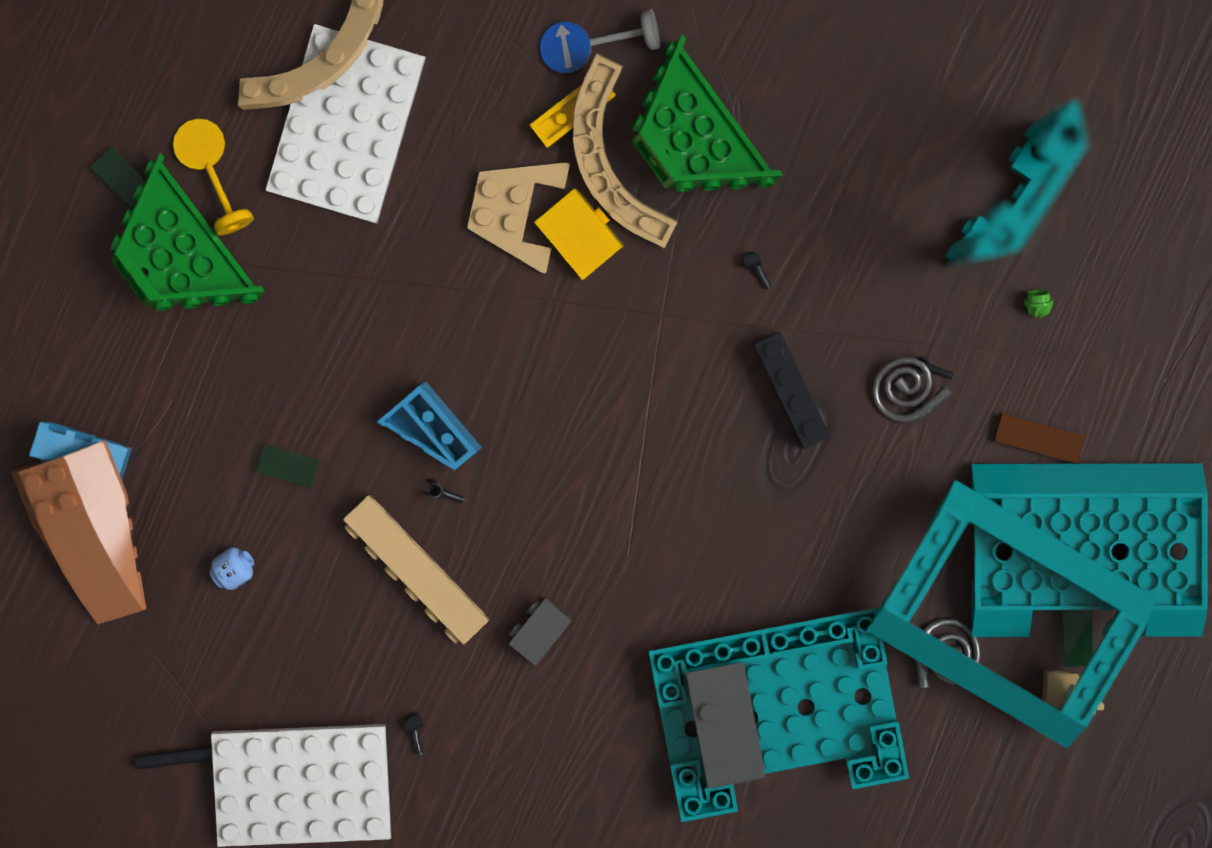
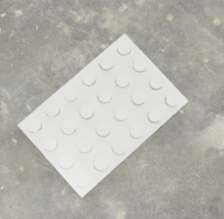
M314 24L302 65L318 56L333 41L339 31ZM367 40L368 45L360 57L340 78L325 89L321 90L319 88L303 96V100L291 103L266 191L377 224L426 57Z
M386 724L212 731L218 847L391 839Z

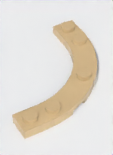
M352 0L346 20L333 41L318 56L299 68L279 75L240 79L238 106L242 110L284 106L301 101L303 96L319 88L323 90L335 82L355 63L367 47V39L374 24H378L384 0Z
M596 54L578 94L574 110L573 142L579 170L593 197L598 200L614 220L633 233L665 248L678 221L635 198L618 180L608 161L603 140L604 112L611 91L623 66Z

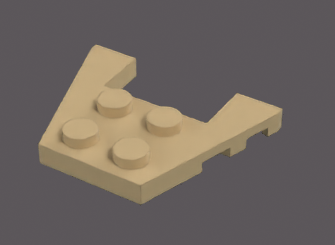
M570 163L479 172L467 229L539 272L546 274L552 248L522 242L535 184L565 190Z

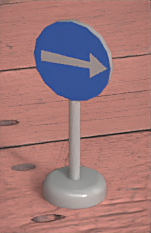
M652 9L645 10L641 13L642 28L589 39L587 32L581 26L572 22H559L552 25L544 33L540 42V53L544 63L550 69L559 73H572L581 69L587 63L591 54V46L643 35L646 46L650 50L659 49L660 37L656 18Z

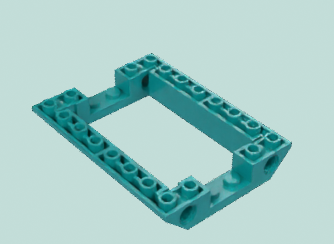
M1072 100L1066 105L1062 103L1060 107L1057 106L1056 109L1049 111L1048 114L1032 122L1024 135L1028 138L1022 148L1017 146L1008 159L1012 162L1008 169L1025 179L1027 183L1021 182L1012 195L1016 200L1011 207L1007 204L1001 205L999 209L994 206L986 219L978 216L975 220L970 218L961 231L964 234L963 239L956 243L954 242L945 255L949 259L945 264L947 267L954 268L987 261L1020 250L1087 147L1079 104L1076 101ZM1032 146L1038 149L1035 154L1042 159H1036L1032 156ZM1041 185H1042L1043 187H1042V189L1040 190L1039 194H1038L1037 197H1036L1035 194L1037 193V191L1039 190V188H1040Z
M954 480L925 530L927 532L899 580H895L866 631L1068 749L1087 727L1147 626L1156 597L957 480ZM968 522L1118 609L1113 619L1109 618L1101 633L1104 636L1076 684L1073 685L1071 683L1064 694V702L1059 710L909 622Z

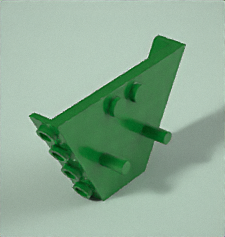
M683 34L675 42L671 40L663 56L667 57L664 66L660 65L653 77L656 85L653 91L649 90L644 98L642 105L646 107L643 115H638L633 124L632 131L635 134L631 142L665 189L675 188L676 192H687L693 190V187H703L704 191H712L721 188V186L729 185L731 189L746 188L748 184H757L759 188L774 186L775 182L784 176L780 170H771L683 49L686 41Z
M160 152L156 161L150 159L145 169L144 175L149 177L145 186L139 184L132 198V200L137 201L134 210L128 209L121 225L126 227L123 235H116L110 247V251L114 252L111 262L146 308L154 307L155 311L169 310L172 308V305H183V308L189 309L199 307L201 303L212 302V306L227 305L229 301L240 300L241 304L257 302L265 290L262 286H254L163 165L164 156ZM141 269L147 271L148 277L145 276Z

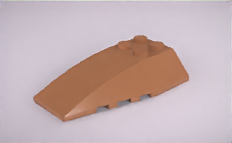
M106 440L82 447L70 454L40 464L34 463L12 471L11 474L32 526L97 625L145 610L146 603L140 571H137L135 558L138 557L136 546L132 545L130 533L133 530L132 520L128 518L126 505L129 504L128 496Z

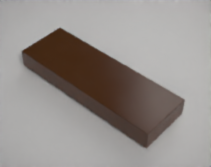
M1001 413L994 442L1078 464L1086 436Z

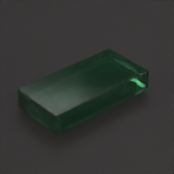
M111 146L91 168L133 208L137 204V201L132 200L139 184L145 186L146 180Z
M264 444L256 472L312 488L320 460Z
M1061 610L1064 667L1086 666L1094 653L1092 610Z

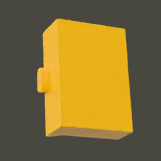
M573 189L535 221V224L582 280L587 278L624 247L606 223L610 219L600 207L594 210L578 189Z

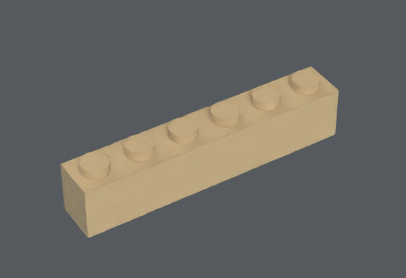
M368 495L343 519L347 523L344 527L354 539L360 537L367 544L364 549L373 559L377 560L379 557L387 565L384 570L395 581L400 578L407 585L404 589L405 592L415 602L420 599L427 606L424 610L425 613L435 623L440 620L447 627L444 632L454 643L460 641L464 645L489 621L490 618L371 495Z

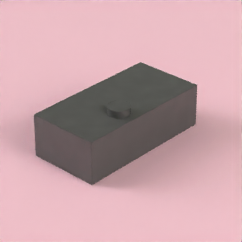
M744 662L686 673L707 788L766 778Z

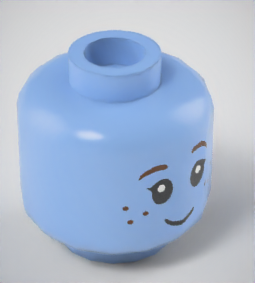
M235 547L227 549L216 556L211 562L210 575L212 580L220 588L236 589L253 576V558L247 551L242 552Z

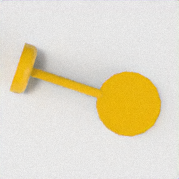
M199 118L190 120L180 126L173 142L175 155L183 165L190 169L207 170L226 215L215 222L214 229L216 234L219 236L230 234L249 225L254 220L251 211L247 209L232 211L213 168V165L220 160L224 153L225 140L221 130L211 121Z

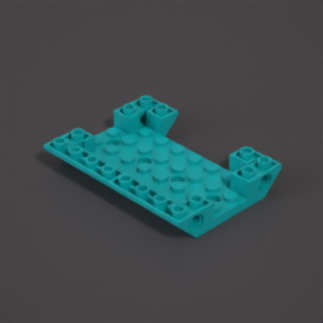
M1202 463L971 464L972 490L1156 597L1147 626L1144 629V637L1203 636L1208 611V492ZM974 525V579H971V637H1029L1033 610H1118L1011 546L1010 557L1006 560L998 559L995 550L999 544L1004 542ZM1117 543H1123L1127 548V555L1121 560L1115 559L1112 555V548ZM1175 543H1181L1185 547L1184 556L1178 560L1173 559L1170 555V548Z
M877 607L649 651L681 822L738 812L733 784L707 788L698 735L689 736L684 731L686 723L694 720L686 673L744 662L752 709L758 716L755 724L765 774L845 759L852 790L909 779L900 726L896 719L886 667L888 664L883 640L866 631L877 612ZM860 688H866L870 691V699L865 704H859L854 699L855 692ZM803 699H810L814 703V709L808 715H803L798 711V703Z

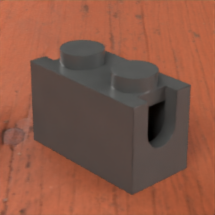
M546 597L542 602L536 599L526 612L530 615L524 624L518 622L508 634L512 638L509 645L535 666L572 621L571 617Z

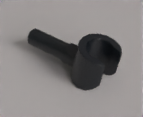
M756 252L743 254L745 269L755 268L764 289L771 287L761 266L759 255Z
M924 356L916 357L926 361L927 367L932 374L935 373L948 379L952 378L953 372L930 364V361ZM913 367L919 374H924L922 370Z
M432 478L426 480L430 484L435 485L431 492L422 490L431 499L443 497L463 503V496L443 489V486Z
M415 712L407 716L405 722L406 728L413 740L415 753L420 755L423 751L417 730L424 727V723L419 713Z

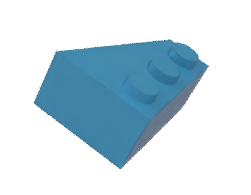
M427 382L418 386L377 422L401 435L400 437L406 441H410L422 448L424 452L453 470L460 467L482 448Z
M47 421L40 422L30 456L40 458L43 463L70 454L82 447L106 440L122 480L132 448Z

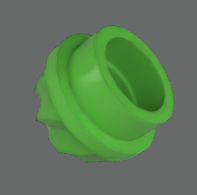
M1043 289L1028 291L1027 298L1024 300V305L1028 309L1029 314L1037 318L1049 314L1053 304L1050 291Z

